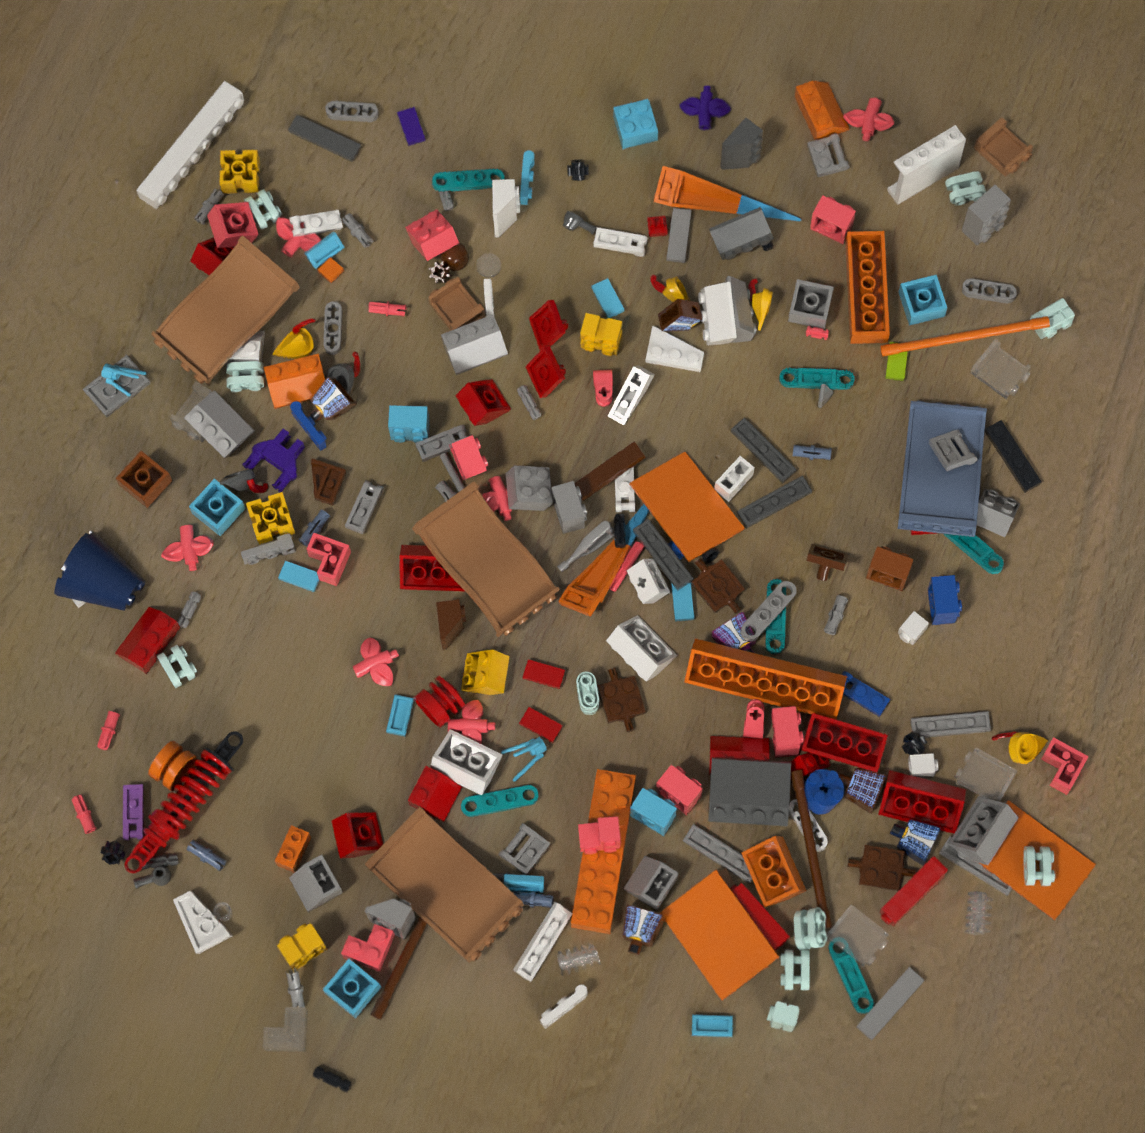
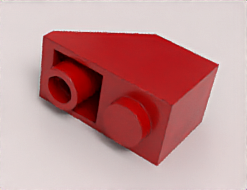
M806 753L799 755L791 761V772L802 770L805 781L812 772L827 769L831 764L828 758Z

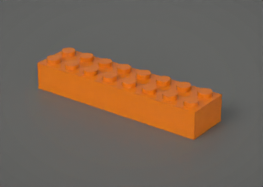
M695 638L684 683L752 700L758 699L764 703L780 707L796 706V711L808 714L815 713L837 720L847 676Z
M597 769L588 823H598V818L618 816L620 849L610 853L604 850H598L595 854H585L583 852L571 928L606 934L611 933L636 775Z

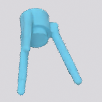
M108 363L104 365L101 376L106 378V383L111 384L128 397L131 394L115 383L114 380L117 381L120 375L138 379L139 376L135 374H147L145 371Z
M540 737L501 751L502 754L524 748L514 753L513 756L517 757L528 751L531 756L536 755L513 778L514 782L539 759L544 757L543 752L547 751V748Z

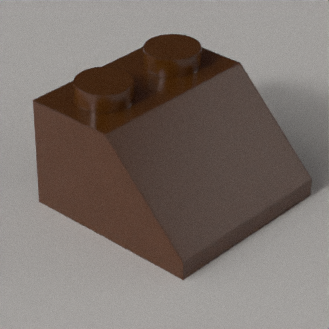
M459 599L436 602L440 640L443 650H447L461 633L463 623L466 622L464 605L460 606Z

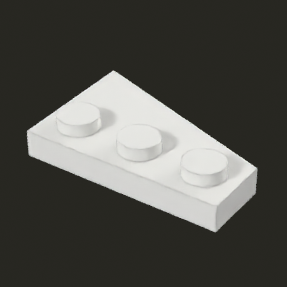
M652 326L646 363L701 372L704 358L703 351Z
M189 891L173 900L196 954H200L233 936L193 891Z

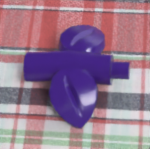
M707 85L703 87L700 99L690 97L679 104L680 109L689 116L698 115L699 129L701 130L711 129V116L720 118L727 115L731 110L729 104L719 98L713 99L711 87Z

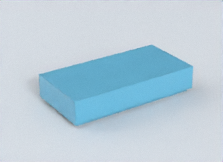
M332 232L304 254L313 268L316 269L345 247L337 234Z
M608 278L591 286L607 318L624 312V307Z
M288 561L284 562L278 577L281 581L315 592L319 582L316 571Z
M691 582L678 591L671 584L675 621L694 620Z
M394 695L386 733L406 737L414 698Z
M504 874V885L513 892L535 891L536 893H544V876Z
M692 1015V1036L732 1037L733 1016Z

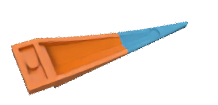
M662 166L654 198L656 203L672 207L745 214L761 207L765 217L801 221V218L682 170Z
M645 504L641 506L625 526V547L616 548V539H614L567 586L558 601L562 606L587 616H592L599 602H603L636 537L633 529L644 522L649 512Z

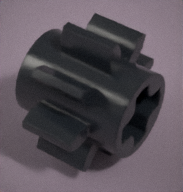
M580 159L572 160L571 165H567L568 176H572L574 181L585 180V175H589V164H585V161Z
M912 732L904 737V745L901 747L909 756L923 754L926 748L924 744L927 741L923 735L920 736L919 733Z
M117 840L107 841L100 851L103 854L102 860H105L109 865L116 863L119 865L121 859H124L126 852L123 851L124 845H121Z

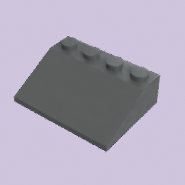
M712 758L708 822L788 826L791 762Z

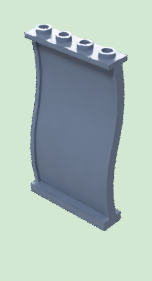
M920 400L911 401L898 529L975 537L987 408L979 406L967 407L959 404L947 405L940 402L927 403ZM959 430L963 441L971 453L975 454L977 461L972 465L966 464L946 471L930 447L929 439ZM952 441L961 457L964 456L956 442Z

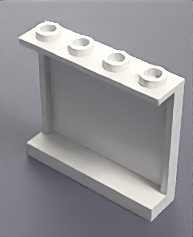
M956 125L893 162L900 171L898 182L888 187L887 191L897 205L959 168L966 138Z

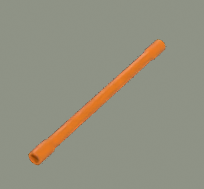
M1048 316L1028 321L904 343L881 345L880 350L882 357L906 351L1025 330L1050 327Z

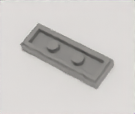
M673 208L666 261L685 263L691 210Z

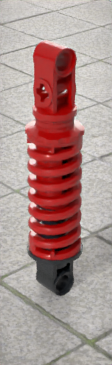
M230 732L215 751L204 747L201 753L202 760H195V768L191 767L187 770L189 777H181L183 785L176 784L174 786L176 793H168L167 798L169 801L164 800L161 802L163 810L155 809L148 816L152 823L143 830L146 836H143L124 862L125 870L128 873H138L155 855L159 847L165 848L167 846L166 843L170 838L178 840L180 836L178 832L179 827L181 829H186L187 827L184 820L192 821L193 816L190 813L192 811L199 813L200 811L197 804L199 802L202 805L207 803L206 799L203 798L205 794L210 797L213 795L208 786L211 784L215 788L220 787L215 777L218 776L225 780L234 771L228 762L243 744V736L239 732ZM230 736H236L239 739L237 746L229 744L228 739ZM136 859L139 862V868L131 870L128 867V861Z

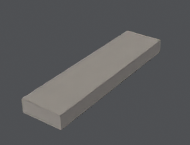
M988 711L910 719L911 731L916 734L919 733L920 736L923 735L924 738L991 731Z
M692 825L683 842L750 884L753 879L742 854L696 825Z
M949 836L939 854L1008 896L1012 887L1006 885L996 875L991 874L980 863L971 860L948 844L952 838Z
M909 967L856 1028L872 1041L925 980Z

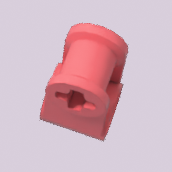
M612 369L593 370L596 402L601 407L609 406L613 399Z
M753 699L747 705L743 737L763 739L764 704L758 699Z

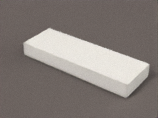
M484 279L487 317L494 315L492 281L490 279Z

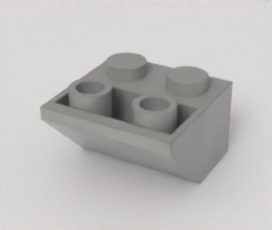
M985 488L978 503L977 525L1005 537L1020 503H1017L1013 498L999 495L995 490Z
M323 855L304 864L289 878L308 913L343 893Z
M644 856L623 889L653 909L658 910L678 879L679 873L660 861Z

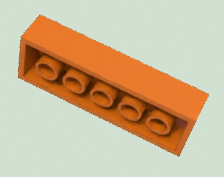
M884 231L847 232L845 244L850 344L888 343L890 331Z

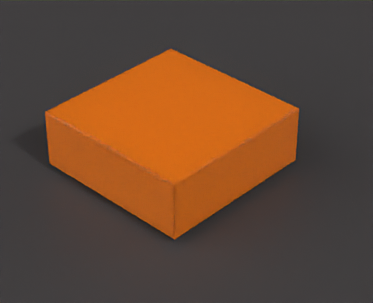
M331 257L318 269V273L330 283L334 282L344 272V268Z

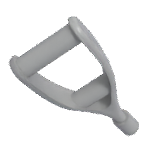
M603 521L581 541L571 557L557 566L559 570L563 572L573 561L594 552L614 536V528L611 527L610 522Z

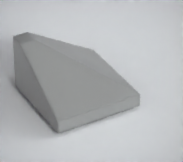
M822 384L820 388L818 408H822L833 395V391L825 384Z

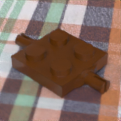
M701 558L697 560L695 564L702 572L691 582V585L714 613L728 605L735 614L738 613L741 608L734 600L745 590L742 584L722 559L708 567Z
M611 668L608 670L611 681L597 686L607 723L624 722L626 732L634 731L631 719L646 713L635 676L624 679L618 678L616 668Z
M871 845L864 846L861 860L849 858L848 862L850 863L847 865V867L859 868V885L899 891L902 876L913 877L915 875L913 873L916 872V869L904 868V851Z

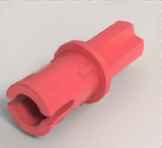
M389 301L387 303L369 302L368 311L370 313L405 317V312L398 311V309L406 310V305L390 304Z
M108 711L104 726L101 727L102 732L97 748L108 750L113 734H116L115 728L120 714Z
M82 795L74 796L72 803L84 833L94 832L97 828L90 815L92 813L91 810H88Z

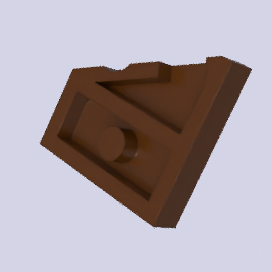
M312 458L314 498L317 501L333 506L346 475V469Z

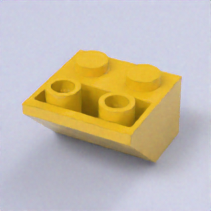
M495 650L467 653L461 691L487 695L503 694L510 656Z

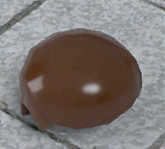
M461 243L439 254L440 260L446 261L447 267H452L450 271L462 270L467 265L469 259L467 250Z

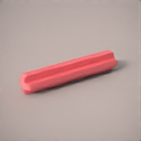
M636 541L633 544L609 590L615 592L628 574L627 570L633 566L643 551L644 546L642 543Z

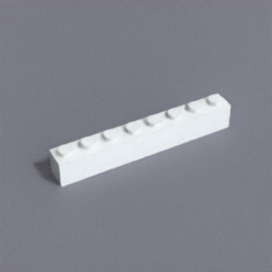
M226 81L222 83L136 191L140 199L155 209L165 203L169 193L174 191L181 178L188 174L189 168L198 162L202 152L210 147L214 137H217L221 133L222 127L231 121L234 112L242 107L244 98L240 90Z

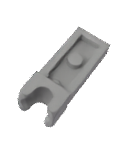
M288 533L278 536L277 541L242 551L241 555L244 564L253 565L261 559H272L280 553L285 556L296 552L291 535Z

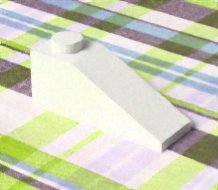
M639 365L634 366L608 417L625 425L648 389L655 374Z

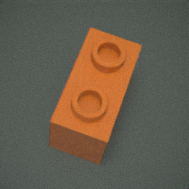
M292 825L290 826L275 859L277 866L293 873L297 871L312 838L309 832Z

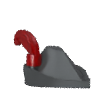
M353 352V357H355L354 369L349 364L340 363L329 368L325 374V380L328 377H335L349 394L353 386L354 377H357L360 373V358L357 352Z
M252 469L229 474L220 481V485L226 484L238 491L250 488L251 491L259 494L268 490L267 483H264L263 486L255 484L253 478L256 475Z

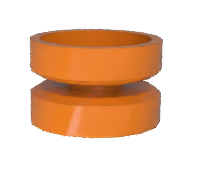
M170 741L155 757L148 775L157 782L162 781V785L171 792L175 791L174 786L176 784L182 785L181 777L189 776L187 770L191 767L194 768V761L197 760V757L188 750L183 752V747L176 741Z

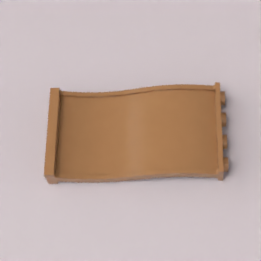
M242 235L238 239V244L224 261L171 312L156 332L153 331L151 333L155 338L153 342L161 349L165 347L168 350L167 354L174 361L176 359L182 362L180 366L187 372L191 370L195 374L194 378L200 384L205 382L209 386L211 380L225 363L273 317L291 294L300 287L292 277Z
M472 482L419 520L412 530L416 535H420L442 567L478 605L497 632L496 636L500 637L502 634L507 636L514 630V625L517 623L522 625L529 619L528 615L530 613L535 615L543 608L542 604L545 602L549 604L557 598L555 594L560 589L554 586L536 559L499 520L478 491V485Z
M421 807L365 863V866L395 895L409 902L413 911L468 963L471 961L475 962L481 956L482 949L485 946L489 947L495 941V936L499 931H505L510 924L508 922L513 917H518L523 911V902L446 833Z

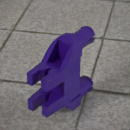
M282 429L274 440L255 444L252 447V453L242 466L245 469L253 470L259 461L264 459L282 472L275 483L272 484V487L275 490L278 489V492H283L288 483L297 478L296 459L305 449L304 442L297 439L289 449H286L284 446L291 437L288 431Z

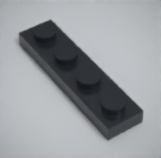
M1002 420L985 429L984 432L1023 492L1026 493L1039 486L1042 481Z

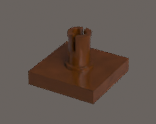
M811 544L806 561L820 564L816 578L827 581L831 568L844 571L849 554Z

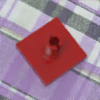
M548 300L529 317L540 351L544 347H551L568 329L567 320H561L555 300Z
M550 346L544 347L525 366L540 398H546L565 379L566 369L563 364H558Z

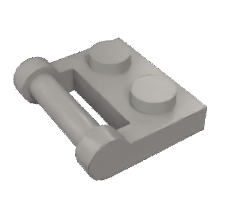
M833 134L827 138L807 143L817 177L849 169V163L845 160L839 142V134ZM833 144L839 164L834 165L828 145Z
M959 430L929 439L930 447L946 471L966 464L972 465L977 461L975 454L971 453L963 441ZM952 441L956 442L964 456L961 457Z
M522 823L519 827V832L505 850H501L498 855L523 874L528 875L551 844ZM525 835L530 836L515 858L512 857L511 853Z

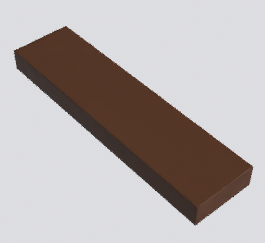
M635 441L574 483L575 487L579 486L583 501L646 458Z

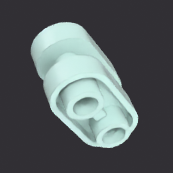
M980 172L954 176L945 181L947 190L953 191L949 194L952 204L959 206L968 201H976L986 193L985 186L978 185L982 182Z
M264 189L257 192L258 199L253 200L251 196L244 199V202L249 203L253 218L260 230L268 227L266 221L271 219L273 223H276L278 217L282 216L279 207H274L272 203L274 201L272 195ZM263 205L267 213L262 215L258 206Z
M231 362L226 365V373L232 375V377L227 378V388L232 392H240L243 389L259 391L264 387V377L259 376V374L264 373V364L262 362Z
M178 645L170 648L173 654L166 657L163 652L157 656L175 689L182 685L180 679L186 676L190 681L196 677L195 673L197 672L193 663L190 662L188 664L185 659L188 655L183 646L178 647ZM176 660L182 668L177 673H175L171 666V663Z
M582 672L576 679L580 709L586 715H593L599 709L596 678L590 672Z
M1034 846L1024 847L1025 885L1034 886L1035 880H1040L1041 886H1050L1051 882H1054L1055 872L1051 870V863L1054 862V852L1050 851V847L1041 846L1039 852H1035ZM1035 860H1039L1040 872L1035 870Z
M819 907L811 908L808 911L799 910L794 914L795 944L799 950H808L811 947H824L827 941L825 930L826 915Z
M785 950V954H781V966H784V974H781V986H784L785 990H793V984H800L801 990H809V950H801L800 956H793V950ZM793 964H800V976H793Z

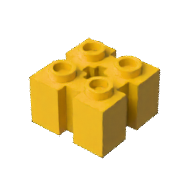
M220 150L222 170H220L219 184L222 193H237V189H243L244 193L259 192L258 173L260 172V158L258 151L242 150V154H236L235 150Z
M586 313L580 332L581 348L589 352H593L595 349L602 350L601 353L606 356H617L622 338V321L611 318L603 319L598 315Z
M283 492L268 496L269 501L263 503L261 498L246 503L259 545L273 541L272 536L280 534V536L288 533L290 535L296 534Z
M311 923L301 925L296 929L298 933L292 937L290 935L284 936L277 945L293 971L294 968H301L309 960L328 950Z

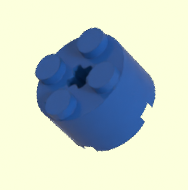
M816 770L804 781L808 809L814 814L823 815L829 813L844 796V785L838 773L834 770Z

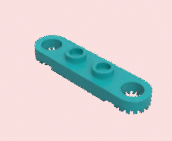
M499 169L439 172L433 176L432 186L438 192L481 190L492 188V180L490 178L492 175L499 176L500 180H504L505 176ZM441 178L445 180L446 184L439 185L436 180Z
M785 368L780 372L779 381L782 386L787 388L820 389L821 385L825 384L830 389L848 390L854 385L855 378L853 373L847 370ZM791 374L794 379L787 382L783 376ZM847 376L850 378V382L843 384L840 378Z
M944 534L945 537L988 573L998 574L1003 570L1004 560L1002 557L995 553L978 536ZM997 561L999 563V566L992 568V566L990 567L989 562Z
M773 579L768 583L767 597L773 592L771 587L776 584L779 585L783 582L782 580ZM786 587L782 588L784 595H786ZM786 607L766 628L765 647L773 655L780 654L785 647ZM772 640H778L781 646L773 649L769 643Z
M526 785L483 795L470 796L462 801L461 810L465 816L475 817L532 806L538 801L539 794L534 786ZM532 791L535 796L532 800H525L523 797L524 792ZM468 802L476 804L477 807L473 812L465 809Z
M840 937L834 938L828 946L830 956L854 1009L860 1014H867L872 1010L874 1002L847 941ZM835 943H841L844 946L842 953H836L833 950ZM860 998L868 1000L869 1006L867 1008L861 1009L858 1006Z

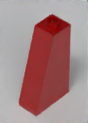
M933 856L881 908L879 912L881 919L886 924H891L894 927L945 877L948 869Z
M742 883L738 886L734 884L730 889L776 952L789 940L790 936Z

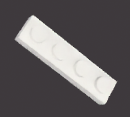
M554 902L513 971L527 981H532L572 915L570 911L559 903Z

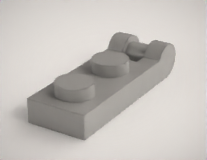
M465 426L454 427L424 439V441L415 443L422 461H427L442 453L451 451L449 444L469 437L465 433L467 431ZM459 435L460 439L455 440L453 436Z
M365 480L345 523V528L360 534L364 533L375 506L383 493V486L372 485V482ZM372 492L373 496H369L367 493Z

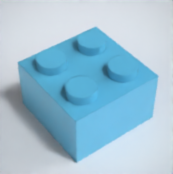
M649 99L613 107V119L622 149L658 141V129Z
M937 275L900 284L898 293L909 326L945 317L947 305Z
M389 405L388 428L391 440L399 443L405 442V440L417 443L429 438L430 419L427 406Z
M213 479L189 506L192 514L220 537L246 509L243 501L226 487L220 485L216 479Z
M642 788L630 807V817L664 836L676 817L677 808L674 807L675 804L666 798L664 800L659 798L658 794L652 789L648 788L646 790Z
M348 959L324 987L323 991L356 1019L381 989V986L364 970Z

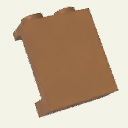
M1001 117L976 140L974 149L1006 177L1009 173L1013 174L1016 172L1020 163L1023 161L1027 162L1031 158L1033 146L1030 144L1027 147L1006 128L1007 121Z
M459 277L448 280L445 286L435 289L428 297L429 304L450 331L485 317V309L481 304L478 305L462 285Z

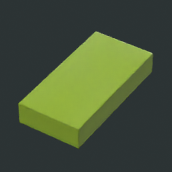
M908 351L888 356L885 379L904 381Z

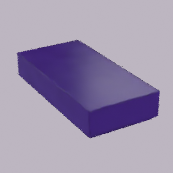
M412 107L397 112L408 146L425 141L415 108Z

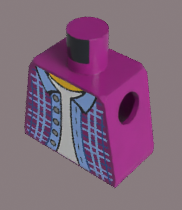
M743 612L712 631V638L718 644L754 653L751 647L756 643V640L750 642L744 640L740 635V629L747 620ZM751 627L745 628L748 635H754Z

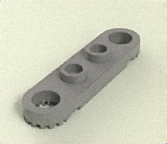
M781 582L746 620L740 629V635L744 640L755 641L795 597L797 590L792 582ZM781 588H790L791 595H784ZM745 628H754L755 635H748Z

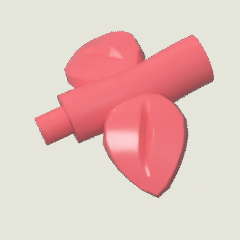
M870 98L865 111L854 109L848 111L843 116L851 126L856 128L862 127L861 133L863 134L862 139L864 141H869L870 136L874 135L875 130L884 131L895 124L891 115L887 113L878 114L882 103L880 99Z
M278 217L277 233L287 241L281 251L289 257H292L299 247L304 251H308L322 240L317 234L293 237L292 230L294 229L293 225L290 224V220L284 217ZM300 223L301 228H304V223Z
M501 476L492 477L489 479L492 491L484 493L482 497L493 512L498 509L499 515L503 516L504 521H509L512 519L510 515L512 509L508 507L507 488Z
M183 525L180 527V542L169 544L163 550L161 557L172 562L184 559L185 564L189 565V571H196V564L199 562L198 556L206 555L213 547L214 542L206 535L194 538L193 526Z
M367 638L360 648V653L364 660L352 666L357 677L360 678L370 672V676L375 683L382 686H392L393 673L388 664L393 662L392 659L399 656L397 650L381 652L379 642L374 638Z
M473 700L466 703L465 707H463V718L450 719L448 721V732L450 729L455 732H462L461 735L482 744L481 733L495 730L496 723L488 722V719H481L483 716L482 704L478 700Z

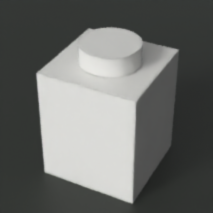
M913 611L899 628L898 634L900 639L905 643L913 645L927 629L929 622Z
M934 753L910 755L908 758L909 775L919 778L934 777L935 771H938V760L934 759Z

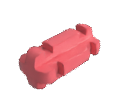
M807 327L806 336L811 335L813 338H824V340H827L829 330L826 329L824 331L823 328Z

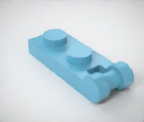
M530 150L525 151L523 155L520 191L521 205H528V198L532 199V187H529L530 182H533L534 171H531V168L534 167L535 160L534 153Z

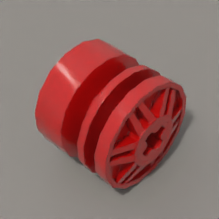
M437 676L434 678L436 684L433 682L429 683L432 691L431 694L422 689L413 698L424 714L436 726L441 728L450 720L446 711L449 710L457 714L458 710L455 705L462 709L465 707V703L452 684L441 676Z

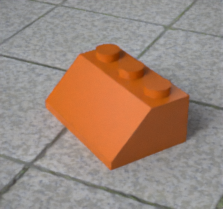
M812 80L796 86L794 97L814 140L827 138L833 134H840L850 129L828 83Z
M319 354L264 367L274 409L289 406L294 401L301 403L311 400L325 381Z
M773 836L741 852L764 907L789 900L806 892V888L783 837Z

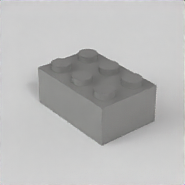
M994 185L968 207L962 232L977 246L981 242L985 243L988 241L995 230L998 232L1005 225L1004 220L1007 218L1006 214L1010 209L1011 199Z

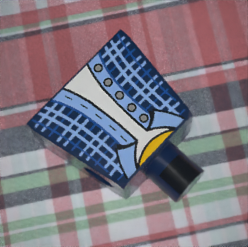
M909 820L906 828L894 823L890 834L900 839L897 846L898 850L904 851V854L924 866L941 828Z

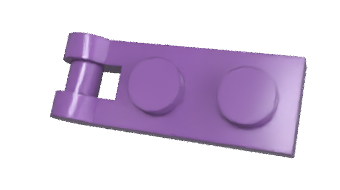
M123 785V840H130V838L141 840L144 836V785ZM130 825H137V830H130Z

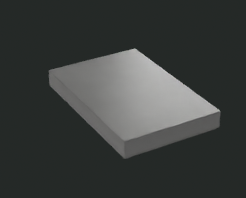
M127 355L115 363V365L140 370ZM135 374L139 376L138 379L120 375L117 381L114 380V382L131 394L128 397L111 384L106 383V378L100 375L83 388V391L107 418L151 384V382L142 374Z

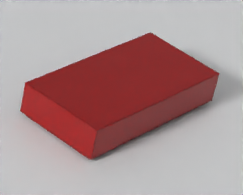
M528 659L522 678L560 689L565 670Z
M528 707L519 722L520 726L551 743H554L563 725Z

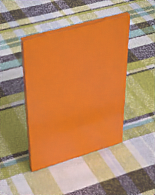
M686 452L672 458L629 484L688 562L745 529Z
M1008 800L1006 804L1019 818L989 865H981L991 874L996 875L1006 885L1011 886L1014 891L1053 920H1056L1084 880L1088 878L1089 873L1096 864ZM1025 846H1034L1035 852H1039L1041 846L1050 847V851L1054 852V862L1051 863V870L1055 872V880L1051 882L1050 886H1041L1040 880H1035L1034 886L1025 885L1023 863ZM1035 860L1036 872H1040L1039 860Z
M717 870L703 878L702 881L660 912V914L664 915L666 923L722 1001L779 958Z

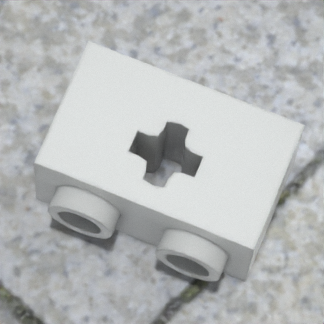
M739 456L715 482L714 489L729 502L754 475L755 467Z
M642 559L627 570L630 582L634 585L638 598L643 604H653L670 592L654 559Z

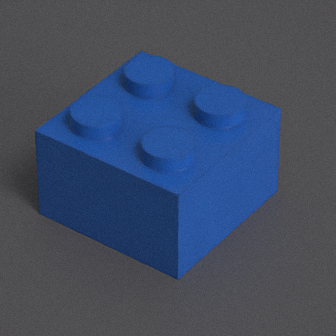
M955 575L931 577L927 590L932 625L955 623L957 617L960 616V611H962V602L957 597V593L960 592L959 581H955Z

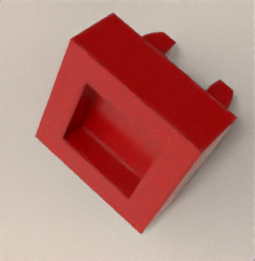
M666 216L647 217L649 237L667 236Z

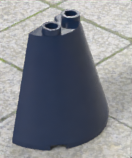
M91 530L89 532L90 535L85 533L79 539L62 566V578H57L54 594L60 597L125 611L128 605L131 606L136 598L134 593L138 590L141 591L146 581L104 539Z

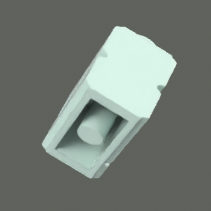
M1061 298L1032 315L1030 320L1048 316L1050 327L1036 329L1035 331L1040 339L1045 337L1051 338L1060 328L1067 329L1073 324L1072 321L1075 314L1068 307L1064 298Z
M782 1002L775 1003V1006L771 1005L767 1020L770 1021V1026L792 1032L797 1022L799 1007L794 1005L787 1006L786 1003Z

